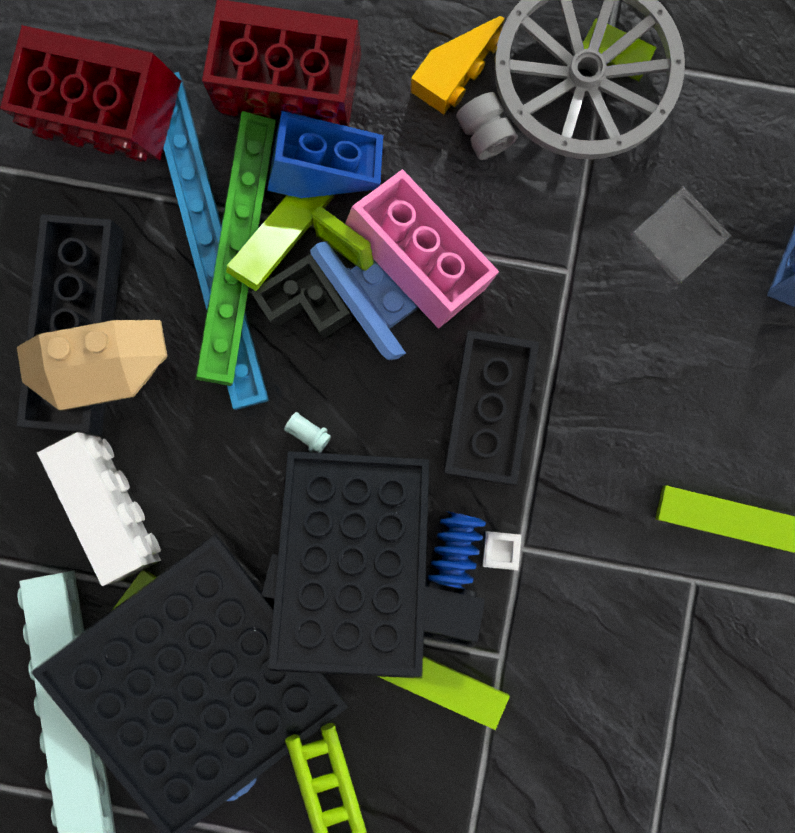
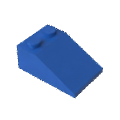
M281 111L274 141L267 191L298 198H309L375 190L381 183L383 135Z

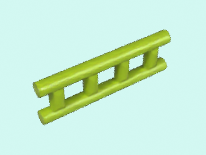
M328 723L321 727L323 739L302 745L297 734L287 737L285 742L313 833H329L328 826L346 820L349 822L352 833H367L335 724ZM328 753L333 772L312 779L307 760ZM338 787L343 805L322 812L317 793Z

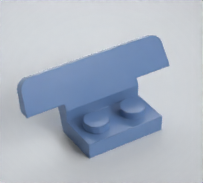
M327 241L317 243L311 248L312 257L382 356L388 360H394L406 354L390 331V328L416 311L418 306L374 259V264L366 271L361 270L357 266L350 270L344 266Z

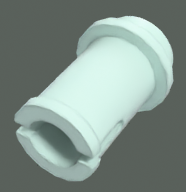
M298 412L292 415L284 428V431L289 432L308 445L310 452L315 450L321 453L331 439L325 427L320 429L302 417Z

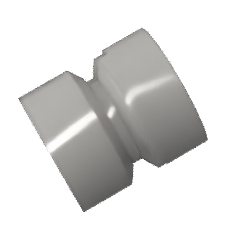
M488 92L472 99L456 114V118L464 133L472 135L470 139L472 142L471 146L480 160H485L501 153L518 138V134L508 118H501L504 114V109L494 92Z

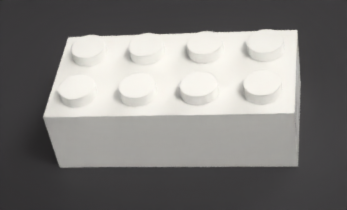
M76 432L37 452L101 586L125 580L161 561L158 555L161 551L159 543L152 533H147L142 523L145 520L144 513L137 502H132L127 492L130 488L128 480L121 470H116L111 460L114 458V452L106 439Z

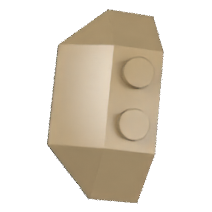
M112 320L38 334L17 346L22 383L61 411L134 397L152 376L159 364H162L168 357L162 321Z

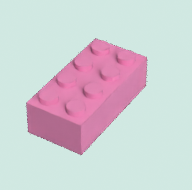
M403 169L354 204L345 224L370 242L372 256L377 264L438 329L480 295L499 273L495 266Z

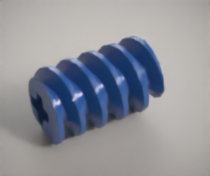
M446 511L452 516L451 518L441 519L440 524L449 530L448 532L437 533V538L446 544L445 546L434 547V552L442 556V560L431 561V566L439 570V574L428 575V580L450 587L465 589L462 584H470L474 580L465 570L476 569L477 566L468 556L478 555L480 552L471 542L480 541L483 538L474 528L483 527L486 525V522L480 518Z

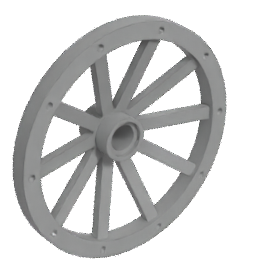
M521 0L509 14L502 27L495 54L494 73L501 103L512 122L525 136L542 148L562 156L576 159H602L637 147L659 129L674 108L679 97L685 73V57L677 26L668 11L658 0H622L636 8L646 18L602 54L598 50L615 0L603 1L588 49H584L572 1L559 0L573 55L529 17L535 10L551 0ZM520 27L564 66L510 59L511 46ZM652 27L655 28L663 44L666 59L606 66ZM586 69L590 71L593 76L585 77L581 75L578 70ZM667 72L665 89L658 105L608 80L609 78ZM510 73L566 80L523 105L516 94ZM599 90L650 116L633 130L620 135ZM567 92L573 93L561 135L546 128L531 115ZM584 96L589 97L608 139L588 141L572 138Z

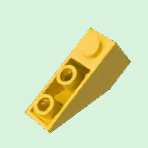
M499 16L431 50L411 77V93L442 114H445L451 105L456 107L466 92L464 88L470 78L475 80L485 66V61L483 60L489 51L492 53L496 52L505 18Z

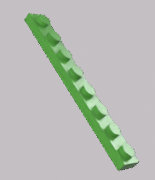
M242 111L239 120L195 380L232 386L234 381L249 287L226 273V268L229 262L258 230L276 122L274 119Z

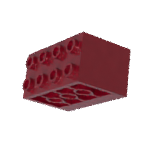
M216 0L202 82L215 109L228 116H237L244 111L271 119H280L281 111H286L349 127L361 57L358 20L228 0Z
M22 25L0 110L12 116L14 124L31 129L32 135L45 140L53 141V137L56 136L63 138V142L79 148H83L85 143L94 145L95 150L109 155H115V151L125 152L126 157L139 162H146L147 158L161 160L181 80L154 53Z

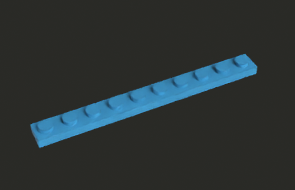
M177 72L174 74L181 80L163 148L207 309L222 225L180 73ZM245 313L234 381L232 386H227L234 410L269 401Z

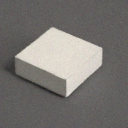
M485 531L482 566L518 570L521 535Z

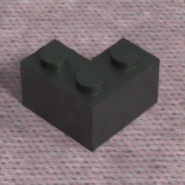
M311 254L262 284L257 291H251L275 329L303 311L306 312L323 339L352 321L350 312Z

